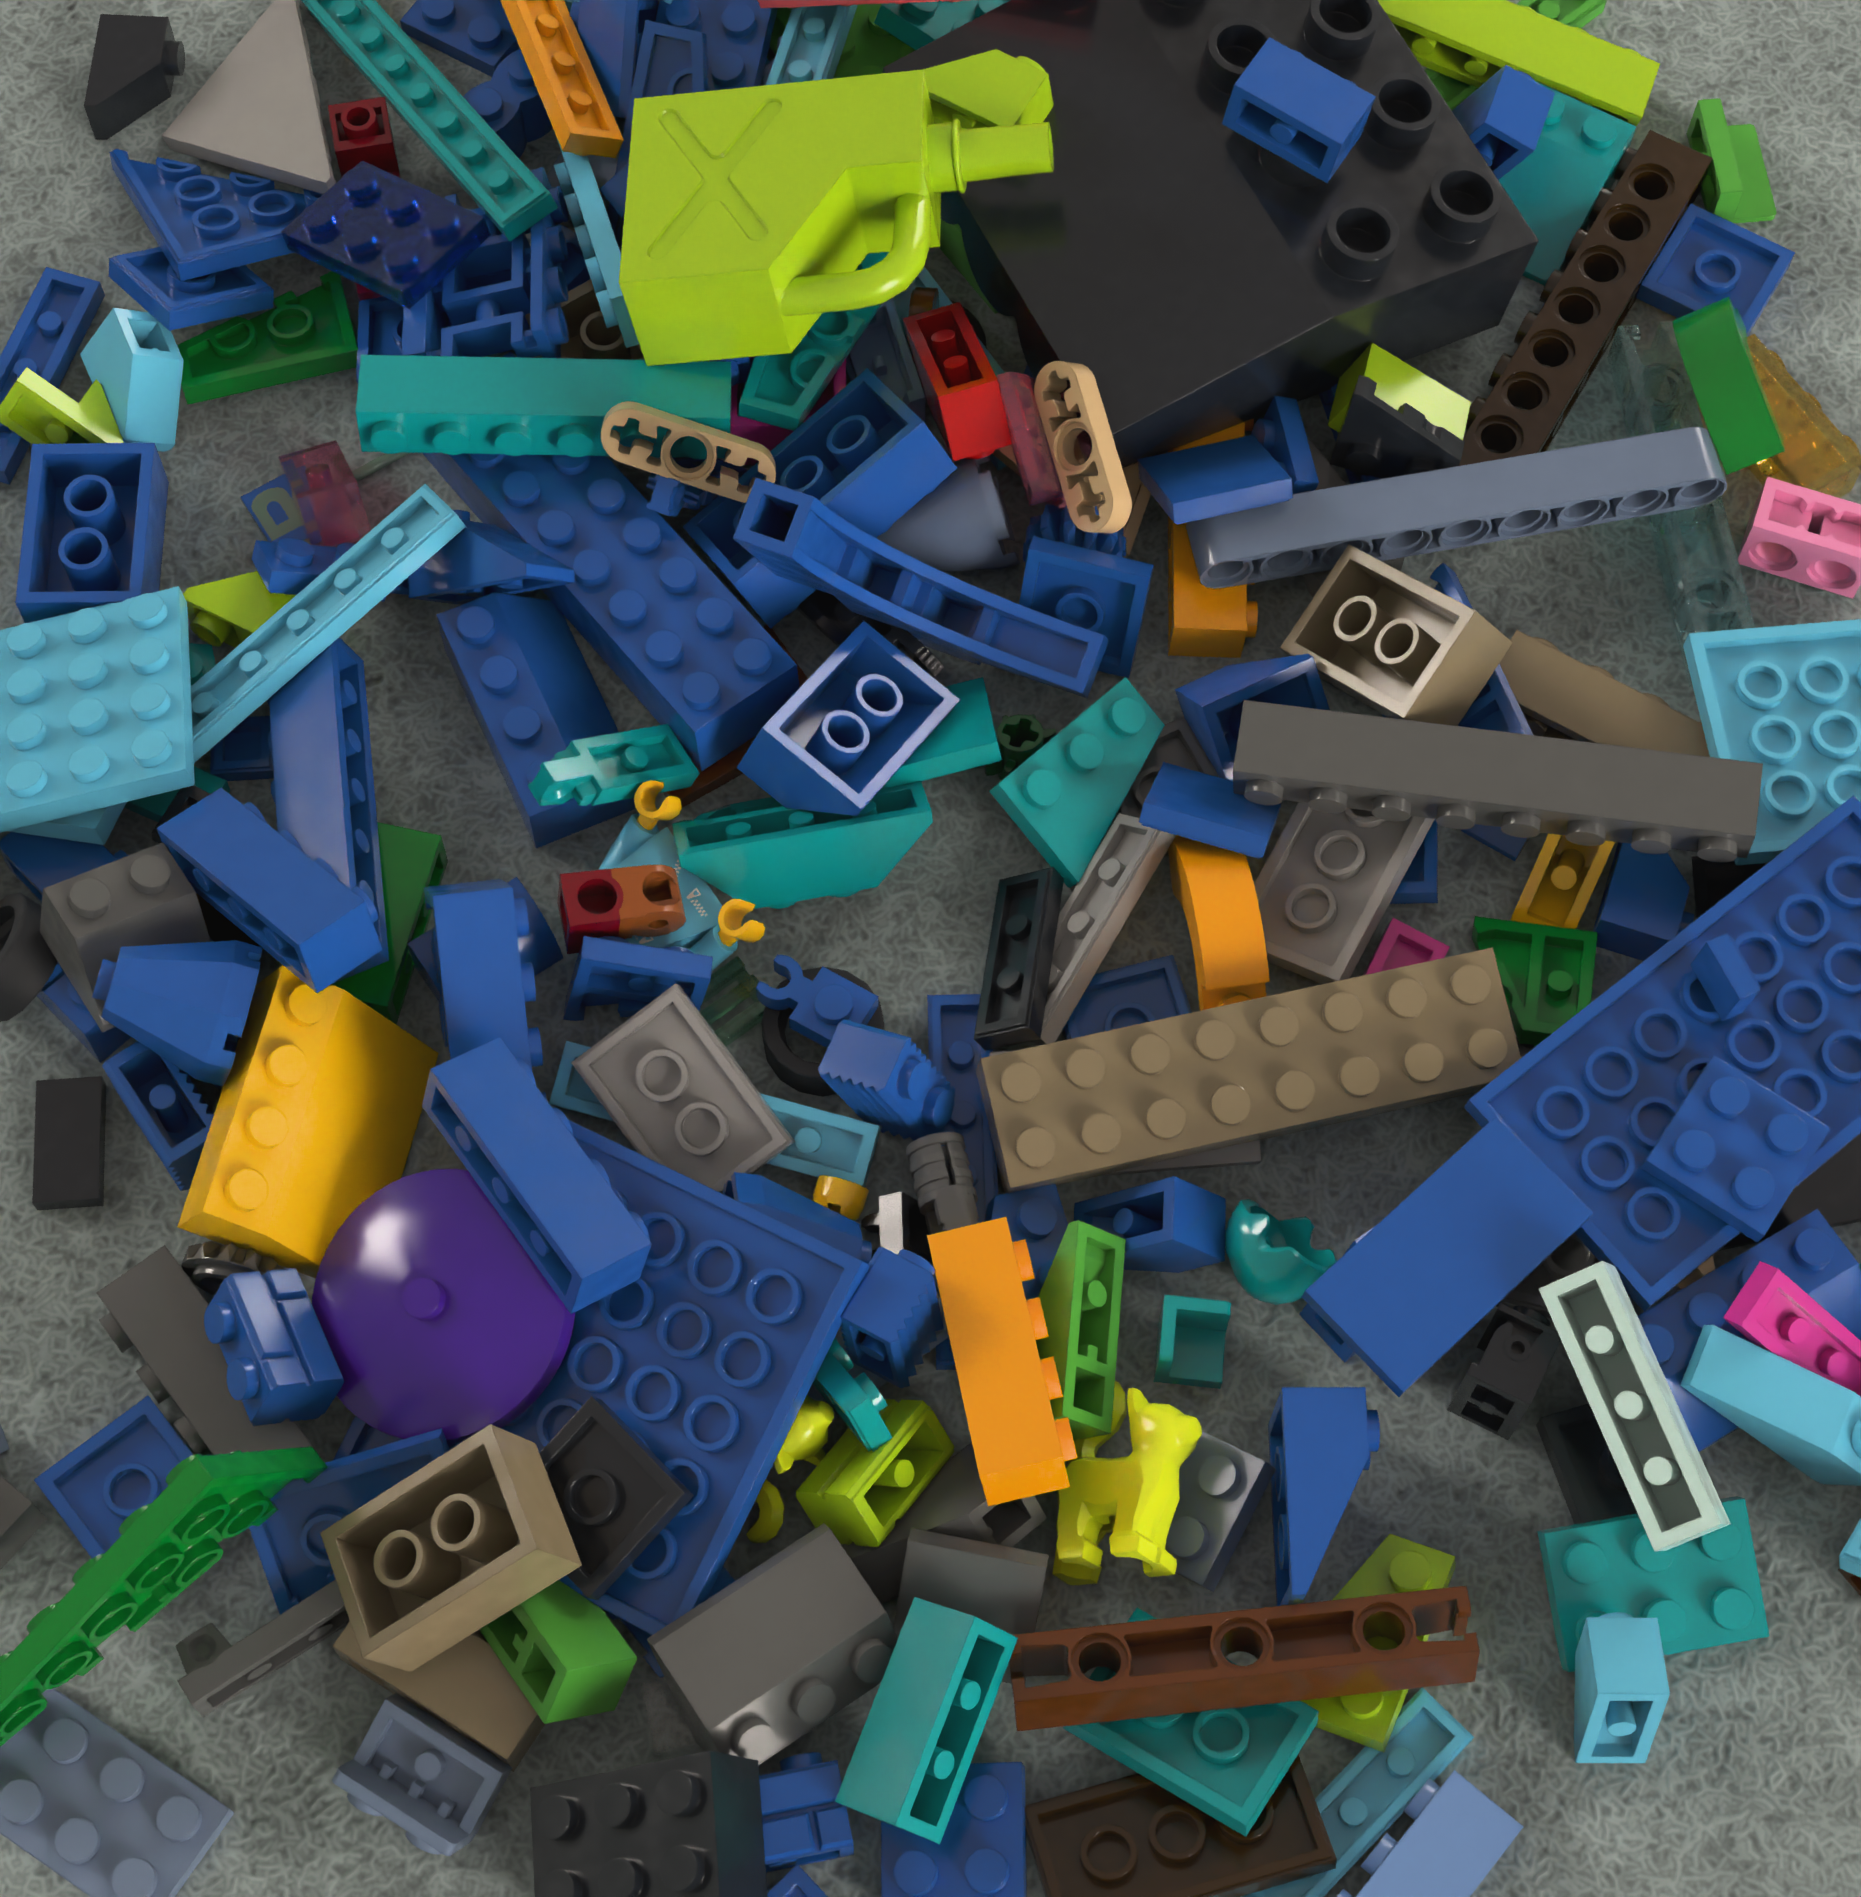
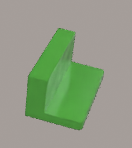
M1721 98L1698 100L1686 134L1691 149L1713 158L1701 189L1705 210L1732 223L1773 220L1777 211L1755 126L1752 124L1727 126Z

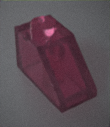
M336 440L278 457L307 543L337 547L342 543L356 544L371 531L357 481Z

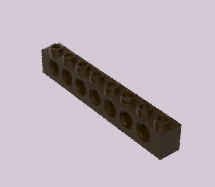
M1652 130L1648 132L1638 151L1631 147L1626 150L1614 175V179L1619 182L1614 190L1604 187L1593 206L1589 219L1594 221L1590 230L1586 231L1579 228L1573 237L1564 258L1570 262L1564 273L1554 269L1547 280L1539 299L1540 302L1545 303L1539 314L1532 311L1527 313L1514 339V343L1518 344L1519 347L1513 357L1503 353L1497 362L1488 383L1489 386L1493 387L1487 399L1477 396L1472 403L1466 424V430L1468 431L1463 438L1465 444L1459 466L1548 450L1634 305L1641 283L1690 203L1693 204L1701 192L1713 158ZM1515 406L1525 408L1526 410L1516 408ZM1488 449L1497 450V451L1501 452L1502 454L1493 453V452L1489 451Z

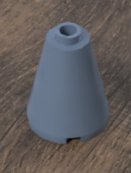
M989 456L981 459L964 458L953 462L957 467L953 473L944 479L933 492L923 497L894 522L888 531L877 537V539L943 572L1009 568L1020 564L1018 553L1011 552L1006 554L1003 539L1015 541L997 477L996 475L991 476L990 470L982 472L980 464L991 461Z

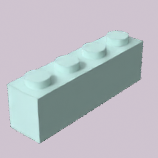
M1601 1261L1539 1288L1654 1551L1669 1550L1731 1524L1616 1267Z

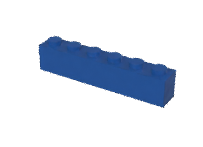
M340 637L267 700L270 708L271 731L267 735V741L273 755L274 780L271 782L270 789L276 804L277 832L283 829L287 830L296 839L302 851L311 859H324L334 870L339 881L349 889L355 886L361 888L373 902L379 919L373 924L383 950L334 983L389 961L364 661Z

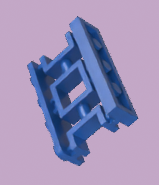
M544 167L532 169L531 172L551 193L558 208L511 242L481 208L464 211L457 194L445 196V206L441 207L437 206L430 190L408 195L402 355L483 357L514 350L516 356L520 358H534L540 355L543 358H561V344L568 343L569 341L568 327L561 309V303L567 302L569 298L566 278L561 268V262L568 261L567 243L561 228V223L568 221V209L561 187H551ZM531 233V247L525 234ZM449 235L454 245L449 246ZM511 269V281L466 290V279ZM530 313L531 329L524 314ZM447 316L452 324L451 327H447Z

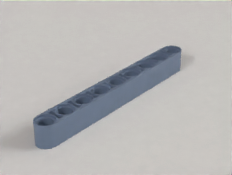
M1688 427L1293 494V498L1289 499V501L1187 522L1186 530L1201 584L1208 588L1217 589L1332 570L1348 544L1380 561L1695 508L1706 505L1723 495L1727 489V481L1709 431L1702 427Z

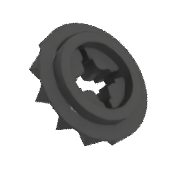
M214 1241L188 1246L181 1264L182 1269L191 1277L192 1282L200 1289L212 1295L216 1294L224 1278H227L232 1273L260 1271L261 1275H263L268 1270L285 1269L283 1266L278 1265L273 1257L261 1256L255 1253L254 1249H243L233 1243L222 1245Z

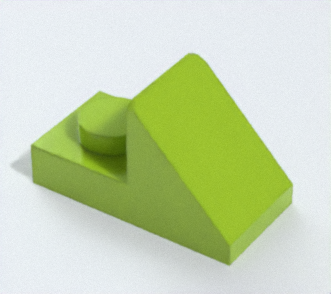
M26 367L0 404V423L31 444L124 443L102 385L97 379L78 403Z

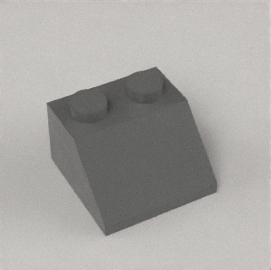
M163 842L43 888L40 933L102 1032L116 1027L101 1017L105 1001L92 998L103 959L116 962L120 948L124 946L211 942L196 892Z

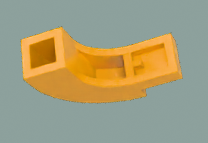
M1175 835L1173 842L1168 848L1171 885L1174 896L1183 908L1189 928L1196 969L1199 1010L1266 997L1265 983L1270 982L1266 944L1257 894L1246 855Z

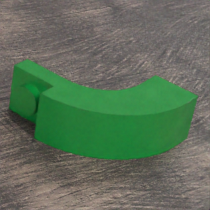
M1730 297L1673 320L1675 337L1687 375L1726 475L1784 452V438L1755 368L1747 343L1745 325L1738 308L1734 309Z

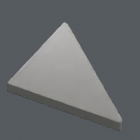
M274 0L162 134V137L169 149L175 152L334 197L339 190L333 176L332 156L327 131L322 122L320 112L322 107L317 82L312 73L310 58L312 57L306 29L302 23L300 13L302 8L299 0Z

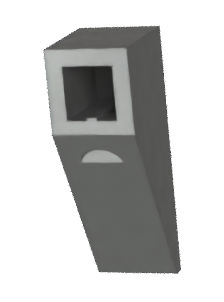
M971 1442L944 1464L905 1515L895 1521V1527L879 1547L858 1546L853 1541L850 1545L843 1544L842 1547L882 1604L899 1597L907 1542L911 1528L1013 1547L1045 1521L1047 1517L1035 1496L988 1506Z

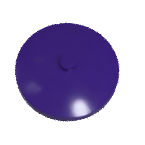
M435 1169L405 1176L378 1190L362 1202L344 1221L328 1245L320 1263L312 1294V1306L345 1381L336 1396L346 1408L371 1427L402 1439L442 1428L447 1444L461 1443L490 1424L502 1428L525 1412L543 1393L559 1369L570 1342L575 1320V1312L570 1314L469 1171L462 1169Z

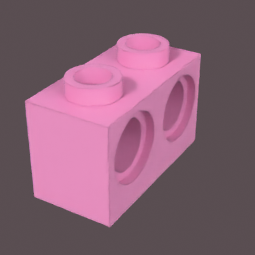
M1767 476L1750 514L1736 563L1853 599L1861 585V504Z

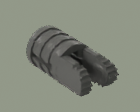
M941 1132L930 1134L911 1142L906 1147L907 1158L911 1164L910 1172L914 1179L915 1194L918 1197L919 1211L925 1216L929 1235L978 1223L979 1217L976 1208L978 1197L976 1189L973 1187L974 1180L972 1171L969 1169L968 1154L965 1152L964 1137L959 1133Z

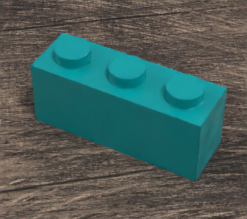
M914 1597L835 1802L940 1844L1018 1638L973 1615Z

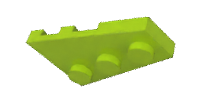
M1389 1534L1332 1600L1448 1588L1456 1568L1455 1556ZM1430 1634L1417 1636V1639L1425 1642ZM1377 1636L1367 1640L1372 1647L1378 1650H1391L1398 1646L1394 1640L1387 1637ZM1408 1689L1302 1700V1702L1319 1711L1316 1728L1384 1753Z

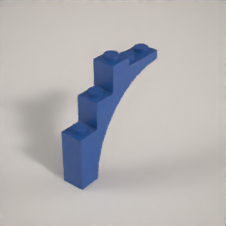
M755 478L733 536L736 542L776 576L832 594L851 612L907 630L928 648L977 665L984 663L1084 698L1089 696L1109 643L1105 635L1017 604L929 566L857 528L831 511L814 496L759 478Z

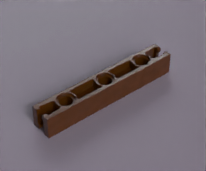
M1467 1586L1015 1634L1013 1636L1017 1637L1018 1640L1011 1655L1009 1666L1017 1731L1475 1682L1480 1649L1476 1632L1466 1633L1468 1617H1471V1605ZM1452 1630L1453 1636L1463 1635V1640L1424 1642L1417 1639V1636ZM1377 1636L1387 1637L1394 1640L1398 1646L1391 1650H1378L1372 1647L1367 1640ZM1239 1651L1254 1655L1257 1661L1247 1666H1239L1229 1662L1225 1657ZM1095 1667H1107L1116 1673L1114 1677L1105 1681H1093L1084 1674ZM1065 1675L1068 1677V1680L1025 1688L1024 1677Z

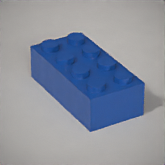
M868 368L770 451L776 464L775 484L814 496L831 511L875 538L888 531L894 522L923 497L933 492L944 479L957 469L924 421ZM758 462L738 479L739 484L749 486L752 478H764L765 475L758 472ZM719 495L687 522L683 528L771 629L786 615L796 610L800 603L816 589L776 576L736 542L733 536L746 503Z

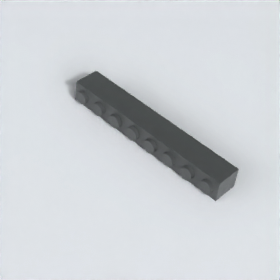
M1244 700L1233 766L1234 794L1244 795L1248 801L1261 805H1277L1282 800L1308 803L1310 808L1324 813H1341L1346 808L1372 811L1375 817L1387 821H1405L1410 816L1436 819L1439 825L1451 829H1470L1475 824L1501 827L1503 833L1521 838L1535 837L1540 832L1565 835L1568 841L1578 845L1597 846L1605 841L1629 843L1634 850L1642 853L1664 854L1669 852L1670 849L1697 852V856L1701 859L1722 863L1734 861L1737 857L1747 858L1756 835L1763 763Z

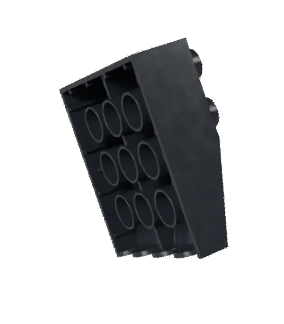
M1010 0L883 67L882 73L922 70L998 49L1015 58L1018 56L1028 57L1037 62L1048 73L1054 106L1043 122L1050 123L1054 171L1051 173L967 182V188L963 194L959 191L941 192V219L948 224H959L970 268L988 302L999 313L1015 317L1022 351L1035 381L1040 370L1053 361L1083 364L1092 371L1122 468L1138 463L1137 459L1159 455L1264 415L1274 396L1297 399L1298 402L1330 390L1334 385L1338 384L1339 378L1371 343L1376 344L1402 361H1406L1498 326L1539 241L1377 0ZM1269 37L1290 49L1300 52L1306 58L1338 76L1352 81L1358 87L1376 96L1361 137L1328 183L1222 124L1234 84ZM1066 380L1067 388L1060 393L1062 401H1065L1064 392L1071 388L1070 380ZM1076 412L1077 418H1080L1081 413ZM1084 430L1077 436V440L1086 462L1091 454L1092 441L1089 434Z

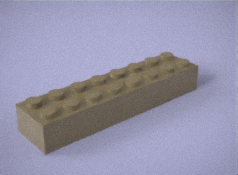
M1492 947L984 1057L980 1059L976 1073L1005 1194L1051 1184H1065L1161 1161L1477 1093L1517 1062L1521 1055Z

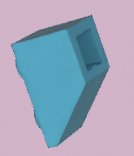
M112 308L80 353L92 384L97 379L102 385L124 443H155L157 451H168L175 445L184 360L172 332L149 312Z

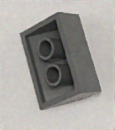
M824 1523L647 1638L649 1646L695 1742L703 1751L711 1750L758 1760V1766L880 1684L898 1640L887 1612L831 1529Z

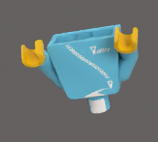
M653 780L646 781L635 792L634 803L639 814H632L612 843L598 870L642 865H666L675 869L686 917L684 925L666 935L657 937L634 935L632 938L625 940L632 944L656 948L683 947L694 954L713 956V971L737 950L738 940L749 943L759 941L764 936V924L755 920H749L741 927L744 916L753 911L755 904L742 899H731L722 906L706 881L680 866L673 834L668 827L659 831L656 824L659 820L669 821L677 817L682 809L679 797L668 796L657 810L655 799L658 793L662 791L664 783Z

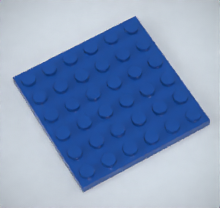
M568 1120L572 1127L573 1137L589 1159H596L606 1170L610 1179L611 1189L628 1211H634L643 1220L652 1245L640 1279L575 1312L573 1331L567 1351L550 1384L525 1412L501 1429L536 1443L540 1453L591 1396L602 1399L694 1495L599 1600L587 1598L567 1575L559 1579L595 1605L653 1635L708 1599L842 1324L840 1316L866 1275L870 1265ZM355 1416L333 1460L403 1439L381 1432ZM460 1443L448 1444V1447L452 1449Z

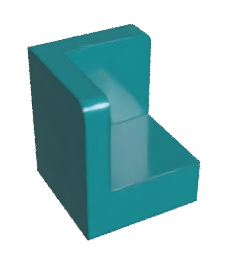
M1164 1295L1158 1322L1153 1382L1215 1389L1221 1388L1225 1338L1231 1317V1302Z

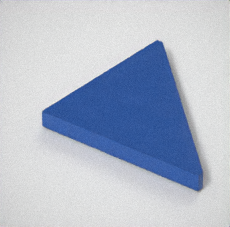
M115 149L109 152L112 168L180 281L396 226L394 208L389 203L379 201L377 204L365 207L350 204L349 197L345 194L337 193L334 197L307 189H304V194L275 189L274 181L235 172L230 173V179L201 174L200 166L157 157L155 165L130 160L128 152Z

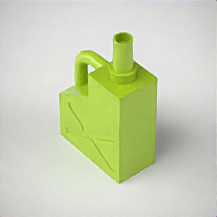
M924 69L634 98L619 285L646 366L792 353L822 313L857 310L882 304L905 291L924 269L929 248L940 247L941 192L959 191L963 194L966 191L967 182L1053 172L1054 156L1050 123L1042 122L962 129L961 122L957 118L953 122L935 123ZM889 252L883 260L873 266L855 271L867 254Z

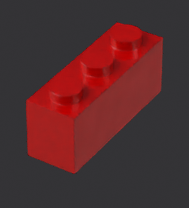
M957 302L902 318L910 352L926 397V402L953 462L964 458L981 459L991 455L998 448L1012 445L998 379L961 303Z

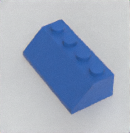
M494 592L436 614L446 654L536 849L636 809L634 798L594 806L591 803L587 806H579L573 797L564 804L539 806L528 788L529 782H533L540 771L541 763L551 761L556 753L566 750L572 740L619 732L562 612L552 601Z
M1818 1208L1638 1315L1698 1452L1711 1446L1739 1427L1680 1386L1704 1325H1715L1751 1342L1723 1317L1760 1261L1780 1269L1861 1340V1271L1859 1263Z

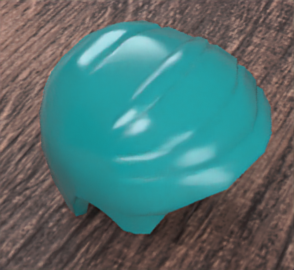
M1245 1199L1240 1200L1229 1218L1228 1227L1225 1230L1226 1254L1238 1283L1246 1293L1258 1301L1274 1305L1295 1302L1301 1299L1305 1290L1338 1261L1333 1250H1317L1311 1247L1310 1239L1315 1226L1307 1216L1278 1220L1255 1201Z

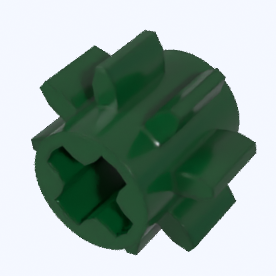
M1034 714L1002 716V722L999 724L996 732L1002 760L985 765L986 776L998 774L1000 781L1054 737L1056 735L1055 728L1044 730Z

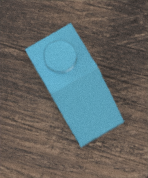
M1622 1612L1586 1618L1575 1653V1763L1646 1762L1670 1696L1658 1618H1634L1632 1615Z

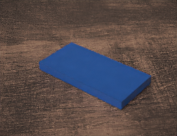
M1496 1115L1303 1293L1302 1298L1371 1370L1400 1397L1588 1221L1594 1212Z

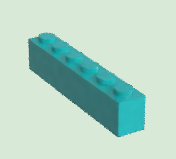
M361 354L356 402V418L361 451L382 452L386 454L405 452L444 453L448 455L609 456L601 442L602 423L606 413L613 406L626 401L641 403L731 434V362L699 361L646 366L645 360ZM628 418L624 427L616 425L612 427L613 430L620 433V444L623 446L631 447L634 439H643L654 443L653 451L650 454L652 457H660L662 440L669 430L658 426L657 439L641 434L639 432V421ZM685 436L674 442L671 447V456L706 459L707 449L699 439ZM717 446V458H725V453L728 449Z

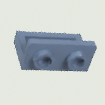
M395 1693L385 1698L354 1758L338 1767L332 1782L348 1792L347 1798L349 1802L357 1809L373 1816H384L406 1830L405 1835L407 1839L417 1848L431 1854L451 1856L473 1840L512 1767Z

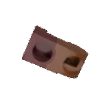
M642 865L563 873L559 876L557 903L567 954L579 953L583 936L594 938L615 936L623 939L632 938L634 935L657 937L678 930L686 922L676 870L670 866Z

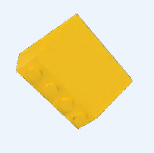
M282 965L256 985L242 1036L239 1037L235 1049V1059L223 1086L177 1227L224 1245L233 1243L243 1249H254L255 1253L261 1256L273 1257L280 1266L296 1268L297 1272L316 1278L328 1245L348 1216L375 1192L401 1179L422 1111L430 1069L435 1067L439 1053L346 990L331 984L319 993H316Z

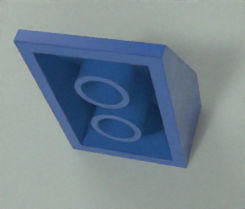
M1282 1387L1268 1423L1270 1465L1276 1469L1270 1480L1276 1606L1303 1603L1363 1470H1369L1371 1452H1378L1380 1443L1379 1415L1377 1410H1367L1366 1387Z

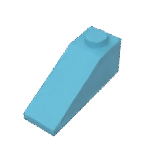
M1704 1325L1680 1386L1814 1481L1829 1485L1861 1486V1396L1715 1325Z

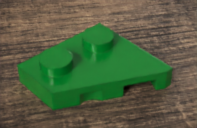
M1475 916L1471 938L1477 951L1493 947L1514 1032L1520 1044L1537 1046L1591 1003L1598 932Z

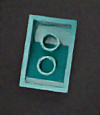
M1541 84L1553 91L1555 95L1536 149L1498 181L1539 240L1522 276L1545 286L1554 269L1561 271L1567 262L1565 255L1578 229L1586 230L1591 222L1589 219L1591 211L1603 188L1610 189L1615 182L1614 175L1624 153L1631 145L1636 126Z

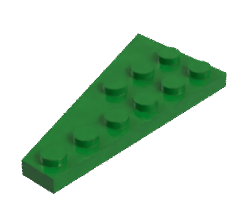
M310 1446L251 1452L236 1450L228 1454L204 1456L202 1454H194L178 1463L167 1475L165 1482L168 1486L151 1504L137 1509L122 1522L119 1527V1533L121 1534L119 1539L105 1553L95 1556L82 1565L72 1578L75 1584L74 1587L59 1602L46 1607L34 1616L26 1628L29 1635L14 1651L0 1656V1747L46 1708L48 1702L43 1696V1692L47 1689L59 1687L76 1675L84 1676L104 1659L96 1647L125 1624L130 1631L136 1632L217 1563L224 1553L218 1544L224 1538L228 1539L244 1532L252 1525L259 1527L279 1509L271 1498L293 1479L302 1478L309 1484L326 1470L328 1466L314 1448Z

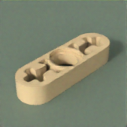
M1064 361L1050 362L1037 375L1034 385V396L1069 515L1074 525L1084 532L1115 533L1127 523L1131 514L1132 500L1096 379L1092 371L1083 364ZM1066 380H1070L1071 388L1064 392L1065 401H1062L1060 393L1067 388ZM1076 412L1081 413L1080 418H1077ZM1085 430L1091 438L1092 450L1088 460L1083 464H1079L1074 456V442L1077 436ZM1089 476L1090 483H1086L1084 478ZM1101 495H1104L1105 504L1101 505L1099 515H1096L1095 506L1100 504Z
M632 401L616 404L604 417L601 428V442L606 453L618 462L746 503L755 478H752L749 486L741 485L738 483V472L721 466L720 478L709 476L716 464L717 446L728 449L725 453L724 462L743 466L747 458H753L758 461V472L765 475L762 480L775 484L776 464L774 457L760 443ZM628 418L636 419L639 421V432L657 439L658 426L669 429L662 440L660 459L650 456L654 443L643 439H634L631 447L623 446L620 444V433L613 430L612 427L614 425L624 427ZM691 436L703 442L707 449V457L701 465L695 468H684L673 460L671 447L679 438Z

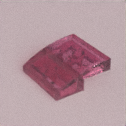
M1017 372L998 374L997 379L1011 436V446L1029 506L1047 501V504L1063 508L1066 506V501L1034 396L1035 380L1028 375Z

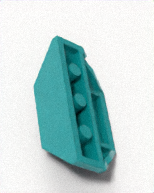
M918 781L881 789L858 816L785 808L773 797L729 804L702 813L694 820H682L673 823L672 830L682 868L734 899H742L755 904L754 909L763 907L780 909L789 907L797 901L825 896L848 897L859 890L878 887L932 824L933 817L922 782Z

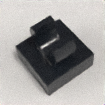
M902 1191L879 1196V1213L865 1216L861 1220V1227L871 1233H880L879 1247L886 1248L895 1254H898L901 1249L909 1250L921 1256L933 1266L927 1235H929L925 1216L919 1211L918 1200ZM878 1248L872 1250V1257Z

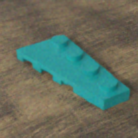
M889 252L867 254L855 271L873 266L883 260ZM882 304L857 310L822 313L792 353L755 356L739 403L738 416L792 431L796 430L804 422Z

